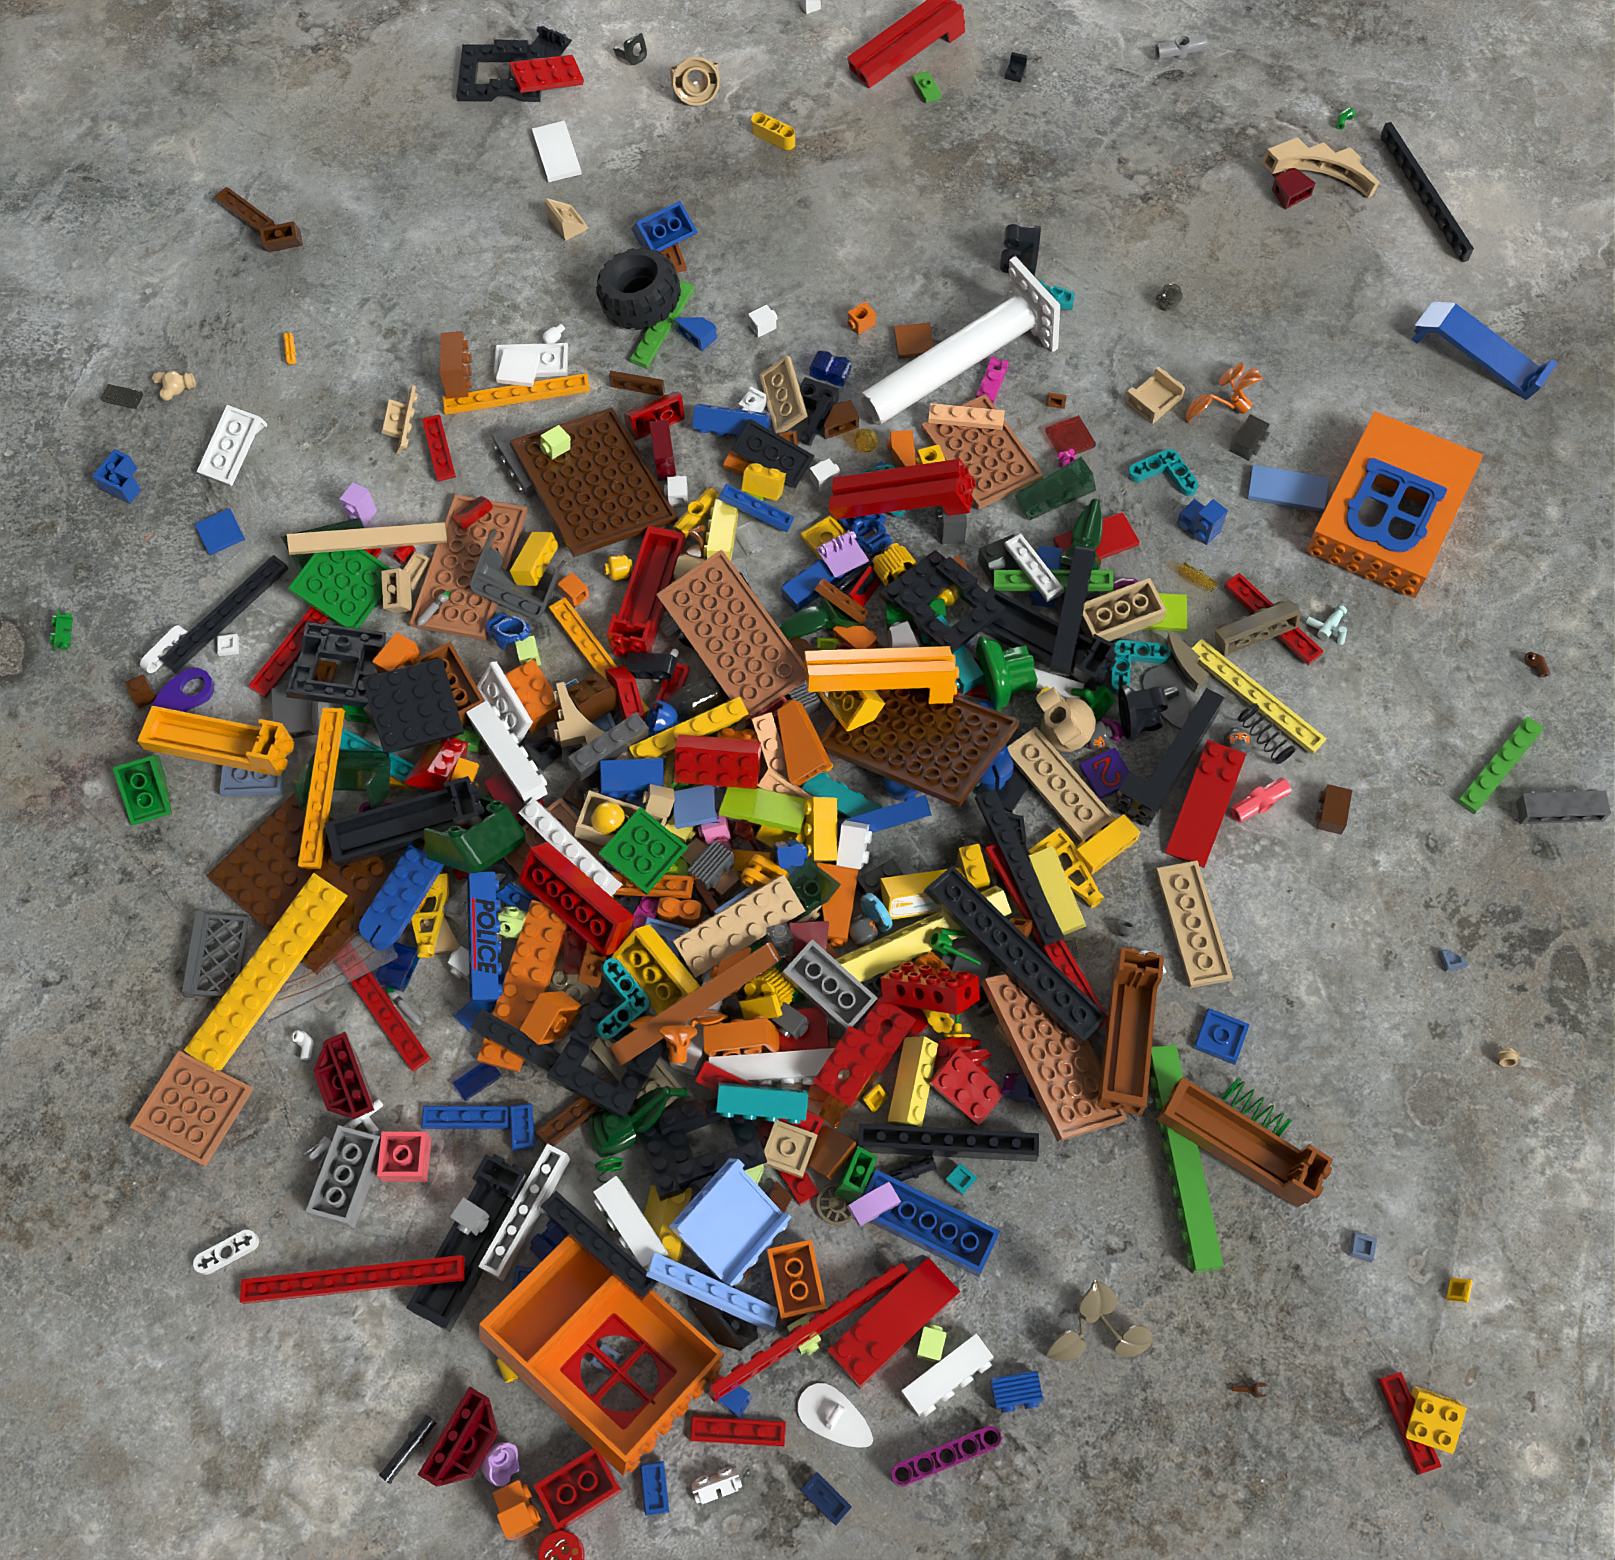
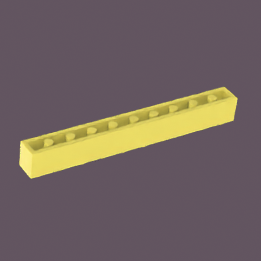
M994 886L981 892L1005 917L1012 913L1004 890ZM942 910L835 960L859 982L865 983L877 974L889 973L890 970L901 965L903 962H911L917 956H925L933 949L930 946V938L935 931L940 932L941 928L954 931L963 930ZM949 935V937H950L952 940H954V939H956V938L960 939V938L966 937V936Z

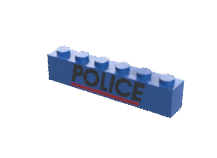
M495 872L468 873L470 1003L496 1002L499 996H502V984L498 983V975H501L502 967L501 962H498L497 954L501 953V942L497 941V933H500V920H496V912H499L500 909L499 899H496V891L499 890V879L495 878Z

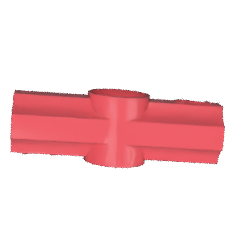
M1281 777L1264 788L1262 786L1256 788L1247 798L1230 808L1233 818L1242 823L1258 812L1259 814L1266 812L1275 802L1291 793L1290 784Z

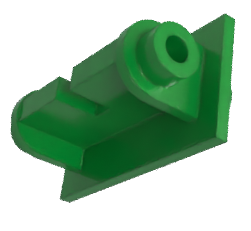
M57 609V616L53 615L51 627H55V633L51 632L50 644H54L53 652H55L56 647H60L61 650H68V647L71 646V633L64 632V630L72 631L73 617L71 613L59 614L60 609Z

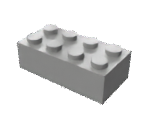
M813 939L781 974L844 1032L847 1031L849 1026L853 1027L877 999L871 991Z
M337 1126L307 1206V1214L316 1219L355 1229L378 1166L380 1136Z

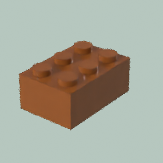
M463 331L441 333L439 372L447 399L469 397V389H472L471 378H469V376H472V368L469 363H472V354L468 352L469 343L468 339L464 338Z

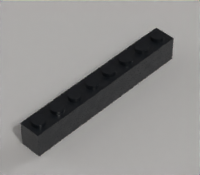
M859 1124L858 1146L870 1153L1037 1162L1039 1157V1133Z

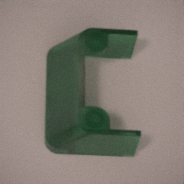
M339 750L333 791H367L371 809L379 808L389 794L390 755H384L383 751ZM315 753L292 782L300 810H304L308 804Z

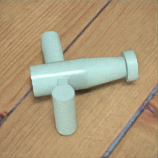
M1338 605L1335 608V612L1325 623L1308 617L1306 624L1319 629L1317 635L1320 639L1327 640L1332 634L1337 637V644L1343 645L1347 628L1342 626L1338 629L1336 627L1341 617L1347 613V609L1342 605Z

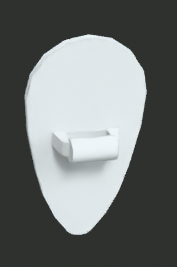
M816 1383L807 1387L801 1394L798 1401V1414L808 1429L845 1446L863 1448L872 1445L873 1437L867 1422L854 1405L835 1387L826 1383Z

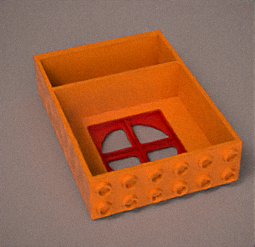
M569 1236L479 1324V1340L622 1476L627 1471L632 1473L641 1462L639 1459L644 1452L649 1454L654 1449L658 1437L661 1434L665 1436L673 1427L672 1422L677 1416L681 1418L686 1413L693 1398L697 1400L705 1391L704 1386L708 1381L712 1383L721 1372L719 1370L723 1366L721 1361L724 1354L655 1291L652 1290L641 1301ZM607 1336H623L636 1341L638 1347L621 1365H617L597 1347L596 1343L601 1338ZM586 1353H591L611 1372V1376L594 1394L587 1392L581 1378L580 1366L582 1358ZM644 1353H649L652 1356L658 1372V1385L652 1394H648L627 1374V1371ZM617 1382H622L642 1400L643 1404L636 1410L620 1412L603 1407L600 1404V1400Z

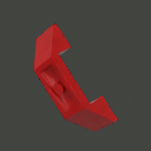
M625 666L605 669L607 681L616 689L623 720L637 712L645 722V714L635 677Z

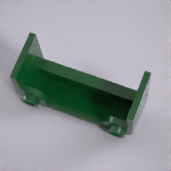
M481 796L482 799H478V801L484 807L487 818H484L468 830L459 826H452L443 833L429 828L424 829L427 859L468 873H479L526 842L525 831L505 803Z

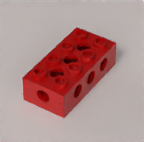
M903 962L900 966L890 970L889 973L881 977L882 1001L887 1003L958 1015L980 1000L978 975L970 974L968 971L956 972L951 971L950 968L937 969L932 968L931 965L919 966L914 965L913 962Z

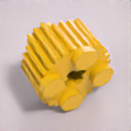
M898 543L890 545L884 554H879L873 559V569L886 587L917 564L904 546H899Z
M771 967L750 980L745 985L744 991L747 995L746 999L776 994L781 1008L785 1002L790 1004L793 998L792 995L795 992L793 988L795 987L781 975L782 973H778L779 970L776 967L774 969Z

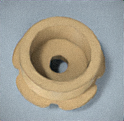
M1503 1048L1498 1052L1496 1058L1501 1066L1513 1067L1518 1064L1519 1054L1512 1048Z

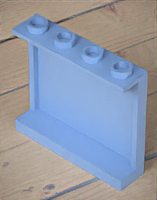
M733 1158L727 1160L669 1226L721 1283L731 1287L742 1280L743 1273L758 1261L760 1253L772 1245L773 1238L787 1227V1222L791 1219V1216L784 1214L742 1169L744 1167L743 1163L739 1159Z

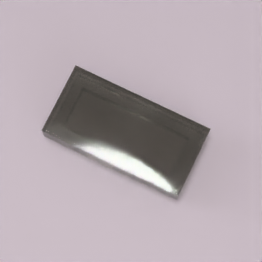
M108 384L101 396V400L105 403L137 409L143 393L142 391Z

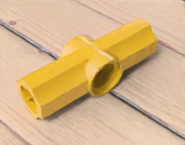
M707 488L696 501H692L688 505L686 513L673 526V531L685 533V538H687L689 530L702 525L711 507H714L715 499H718L720 496L713 488Z

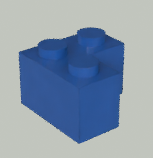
M116 449L112 451L92 476L100 490L129 504L141 491L136 480L132 477L137 467L129 455Z
M1194 498L1180 512L1177 524L1183 530L1191 533L1198 541L1207 545L1221 532L1228 510L1214 499L1204 506Z

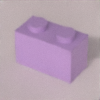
M352 482L340 498L343 510L348 517L347 519L353 525H360L365 528L377 512L369 490Z

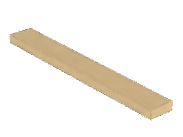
M445 522L287 534L289 555L447 543Z

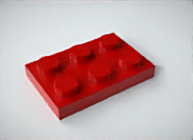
M954 1049L929 1081L932 1087L975 1126L982 1124L1005 1093L1002 1088L959 1049Z

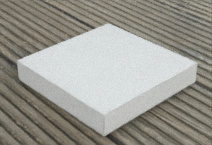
M504 350L496 377L497 383L533 387L541 358L540 354Z

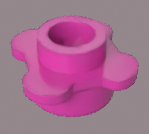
M1072 448L1057 455L1059 468H1071L1075 464L1076 457L1073 455L1075 451Z

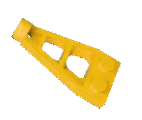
M1058 828L1028 850V855L1053 846L1058 856L1062 853L1068 854L1072 861V866L1064 872L1072 891L1083 898L1091 908L1097 906L1104 899V896L1098 891L1084 861L1076 853L1077 848L1073 841L1061 828ZM1076 870L1080 871L1085 878V882L1080 886H1077L1068 878Z
M447 873L438 875L425 898L436 897L437 901L434 910L421 913L418 907L411 918L417 941V956L420 958H431L435 955V946L449 898V875ZM434 919L431 932H421V920Z

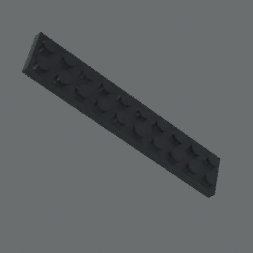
M953 865L926 887L924 892L1079 1045L1108 1018L1097 1005Z

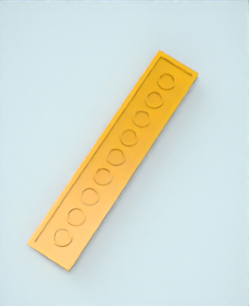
M313 873L184 1051L195 1059L213 1067L214 1072L216 1070L221 1071L345 901L347 895Z

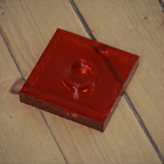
M1079 415L1045 429L1058 454L1072 448L1075 451L1073 455H1076L1096 446V442Z

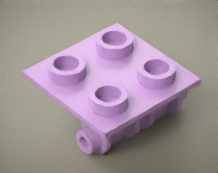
M847 531L846 534L837 536L835 539L833 538L831 541L823 543L816 548L835 578L869 561L856 542L854 531Z

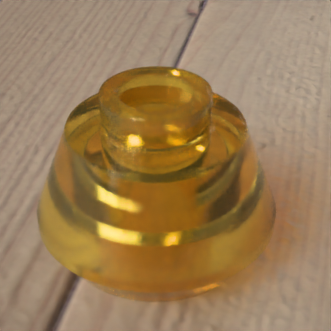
M863 428L856 432L854 444L859 451L871 453L878 447L879 440L874 430Z

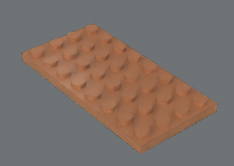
M454 495L445 521L447 543H438L410 620L411 627L486 641L488 633L486 632L485 623L493 619L498 603L474 593L470 587V582L486 539L493 530L498 532L492 548L499 551L503 556L501 568L509 571L528 514L527 507L491 501L493 509L463 531L451 517L477 498ZM447 590L450 591L448 600L442 603L425 624L417 626L418 619L438 599V596Z
M722 549L656 594L730 700L738 697L741 698L749 713V717L744 718L746 722L806 681L804 662Z
M1008 974L986 978L981 982L1057 1142L1120 1124L1127 1120L1123 1109L1116 1108L1111 1110L1097 1107L1101 1065L1088 1039L1079 1045Z

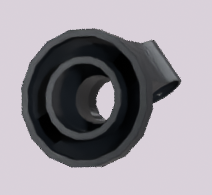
M1016 224L1006 226L1004 246L1008 249L1003 250L1001 253L1000 270L1002 272L1009 273V260L1016 256L1031 274L1035 276L1041 226L1035 225L1033 228L1020 227Z
M1120 685L1118 689V707L1121 726L1125 732L1126 740L1135 741L1141 731H1155L1163 727L1160 712L1168 709L1163 687L1156 686L1150 689L1134 691L1128 685Z

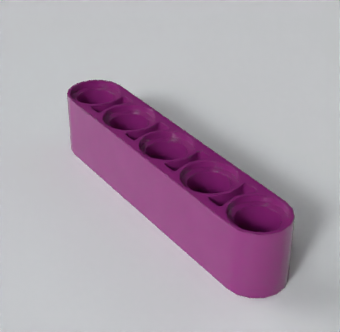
M988 1426L907 1459L894 1466L891 1479L896 1486L906 1487L996 1449L1001 1443V1433L996 1427ZM986 1432L995 1434L997 1440L994 1445H988L984 1441V1434ZM970 1441L973 1443L975 1450L972 1454L963 1452V1442ZM943 1450L950 1451L953 1456L952 1462L943 1463L939 1456L940 1452ZM921 1459L928 1460L931 1465L930 1471L926 1473L921 1472L917 1466L918 1461ZM900 1468L907 1470L909 1478L905 1482H900L895 1477V1472Z

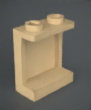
M1157 367L1153 376L1137 389L1132 387L1127 391L1125 403L1153 424L1182 400L1185 387L1179 381L1172 378L1168 372Z

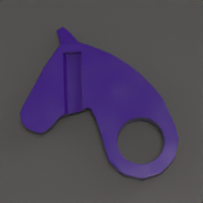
M200 668L186 669L162 688L152 706L187 712L194 707L202 705L211 698L214 693V681L205 670ZM202 679L205 682L204 688L200 693L192 696L183 694V688L188 681Z

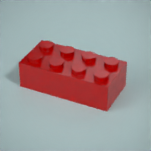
M679 734L675 745V782L757 789L760 777L761 741Z

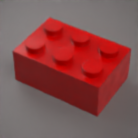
M594 1448L533 1485L557 1531L565 1529L623 1492L608 1461Z

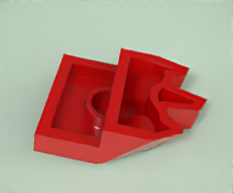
M951 1037L936 1042L938 1048L935 1066L938 1071L954 1049H959L985 1074H988V1068L981 1066V1063L990 1058L992 1054L987 1049L977 1050L981 1040L971 1037Z

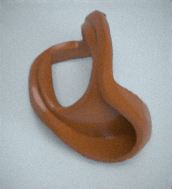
M704 525L689 530V535L699 541L700 544L687 548L684 552L685 555L704 559V545H707V530ZM703 531V540L697 532Z

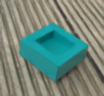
M961 1163L946 1178V1182L962 1196L977 1180V1177Z

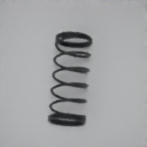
M1257 703L1248 706L1240 713L1237 721L1243 722L1244 728L1252 727L1250 735H1259L1257 744L1266 743L1264 752L1273 751L1271 760H1274V763L1277 765L1281 764L1295 752L1296 747L1294 745L1287 747L1273 759L1276 750L1284 745L1288 738L1277 747L1266 751L1268 743L1278 736L1281 730L1277 731L1270 739L1258 742L1260 736L1272 727L1274 722L1270 723L1263 731L1251 734L1255 725L1265 719L1267 714L1260 717L1254 724L1244 726L1246 720L1252 717L1260 708ZM1253 709L1248 715L1243 717L1248 711Z

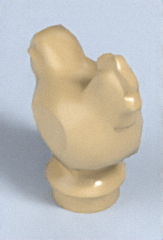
M176 371L157 372L152 377L154 383H162L163 387L159 395L164 401H169L173 396L181 394L185 388L191 390V388L196 387L195 378L192 373H184L182 376Z

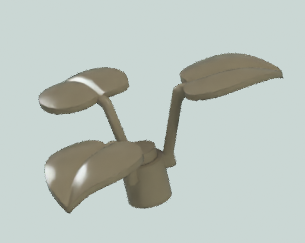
M1094 1279L1086 1294L1076 1300V1306L1080 1312V1315L1077 1316L1080 1327L1079 1334L1075 1330H1069L1059 1335L1048 1348L1046 1357L1057 1361H1072L1081 1356L1086 1349V1342L1082 1339L1084 1336V1320L1088 1323H1094L1100 1319L1114 1337L1119 1340L1114 1348L1119 1355L1124 1357H1133L1143 1353L1152 1344L1153 1338L1150 1330L1143 1325L1131 1326L1123 1332L1122 1336L1119 1335L1102 1315L1114 1311L1118 1304V1299L1110 1287Z

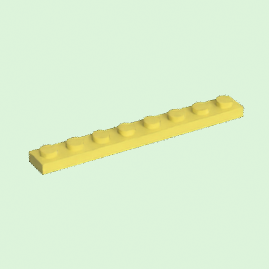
M1203 639L1191 648L1200 656L1198 664L1249 705L1257 703L1260 706L1259 713L1262 715L1267 714L1266 718L1270 722H1274L1275 726L1311 755L1325 743L1326 737Z

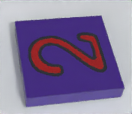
M1116 748L1079 764L1080 770L1099 800L1117 792L1130 772Z

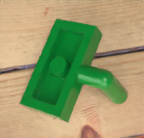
M1100 686L1094 695L1089 689L1072 688L1070 692L1072 696L1085 697L1087 699V705L1093 710L1096 721H1100L1116 701L1106 686Z

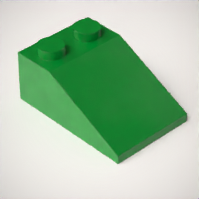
M152 755L112 767L131 826L172 814L166 776L159 755Z

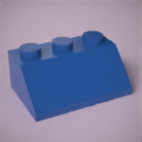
M681 201L636 222L631 228L642 247L649 248V250L655 249L660 252L698 233Z
M663 758L600 760L601 789L604 796L617 800L619 798L637 800L643 797L644 791H648L650 784L664 787Z

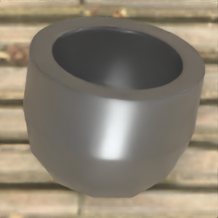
M1119 920L1116 926L1118 936L1124 934V938L1129 937L1134 929V925L1125 920Z

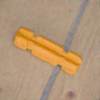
M290 332L284 333L285 361L288 365L295 364L296 354L293 334Z

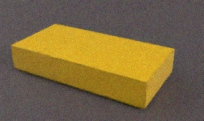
M776 994L739 1001L745 1021L752 1020L755 1016H764L770 1019L783 1015Z

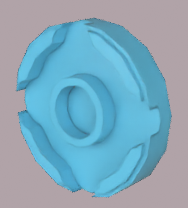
M871 893L862 896L860 900L862 901L861 908L866 917L872 918L873 922L878 925L876 927L877 930L886 932L891 929L892 920L882 902Z

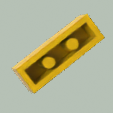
M532 532L510 569L516 585L537 586L559 547L552 532Z
M808 798L804 804V814L806 815L804 834L806 835L805 846L808 855L806 861H837V798Z
M1124 814L1119 818L1114 817L1111 819L1105 829H1098L1089 841L1086 842L1084 840L1076 847V853L1084 861L1090 875H1093L1138 840L1140 831Z

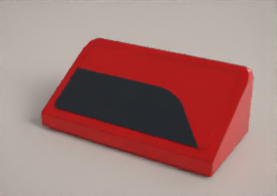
M480 496L451 518L464 531L491 511L493 506L489 499Z
M871 566L865 570L849 593V597L862 607L866 605L881 583Z

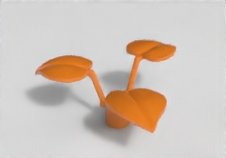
M1243 362L1237 363L1219 379L1220 386H1225L1230 382L1232 392H1236L1230 398L1231 403L1213 394L1207 395L1205 393L1190 404L1186 412V421L1189 423L1194 416L1210 404L1212 399L1229 406L1231 409L1236 408L1241 414L1246 413L1253 404L1244 395L1242 389L1263 380L1259 370L1253 367L1242 374L1244 364ZM1239 377L1238 382L1234 384V379Z
M707 1009L693 1018L690 1026L670 1025L660 1028L659 1033L666 1040V1048H669V1061L674 1064H681L687 1061V1048L690 1047V1039L697 1034V1029L694 1028L697 1023L702 1025L714 1024L728 1018V1015L716 1010ZM656 1015L636 1018L628 1024V1027L630 1026L636 1030Z

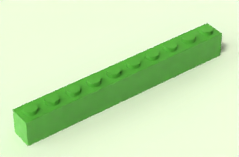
M1176 1044L1152 1047L1151 1076L1149 1077L1151 1089L1155 1090L1154 1107L1156 1111H1159V1114L1166 1104L1174 1084L1183 1077ZM1158 1121L1160 1133L1163 1132L1165 1139L1162 1143L1165 1155L1168 1154L1169 1163H1167L1168 1175L1173 1178L1174 1185H1172V1195L1174 1199H1177L1179 1207L1176 1208L1177 1219L1179 1222L1182 1221L1183 1226L1181 1239L1182 1243L1187 1245L1188 1268L1191 1267L1192 1274L1220 1270L1223 1267V1261L1198 1145Z

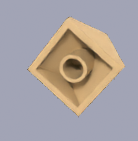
M546 198L545 205L548 219L565 241L589 228L572 205Z

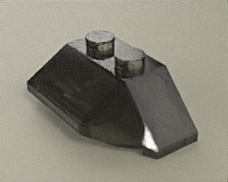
M713 674L681 688L665 702L676 710L678 721L683 723L731 700Z
M699 1265L698 1267L693 1269L699 1273H702L710 1278L719 1281L717 1277L709 1269H706V1267L703 1265ZM686 1294L689 1308L717 1344L742 1351L758 1339L756 1325Z

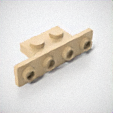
M412 385L408 393L406 404L389 399L386 406L381 433L399 439L396 452L399 455L403 449L406 450L409 441L406 435L411 430L412 424L409 423V420L413 418L415 411L412 405L416 403L418 393H415V385Z

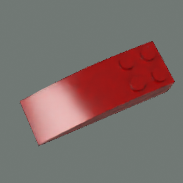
M1210 740L1206 741L1165 854L1186 862L1198 861L1199 867L1205 868L1246 753Z
M928 1257L828 1349V1354L855 1385L861 1389L960 1293V1290Z

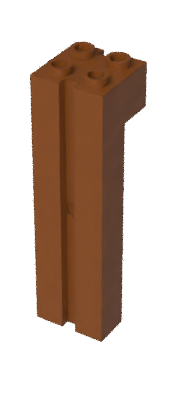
M1121 947L1111 973L1107 1010L1108 1018L1106 1019L1097 1107L1111 1110L1116 1108L1123 1109L1125 1113L1141 1116L1147 1104L1157 988L1163 976L1164 956L1158 955L1155 952H1147L1145 955L1139 954V951L1134 948Z
M1184 1077L1174 1084L1168 1100L1157 1118L1161 1123L1297 1208L1305 1203L1308 1204L1312 1199H1317L1323 1191V1186H1321L1323 1183L1322 1179H1327L1332 1171L1330 1165L1333 1158L1310 1144L1299 1150Z

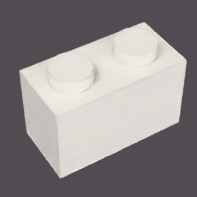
M846 820L843 822L836 865L861 869L864 863H868L869 851H866L867 843L870 844L872 838V831H869L870 824Z

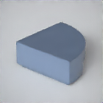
M1445 949L1438 952L1445 972L1463 969L1468 966L1462 956L1460 957L1451 952V950Z

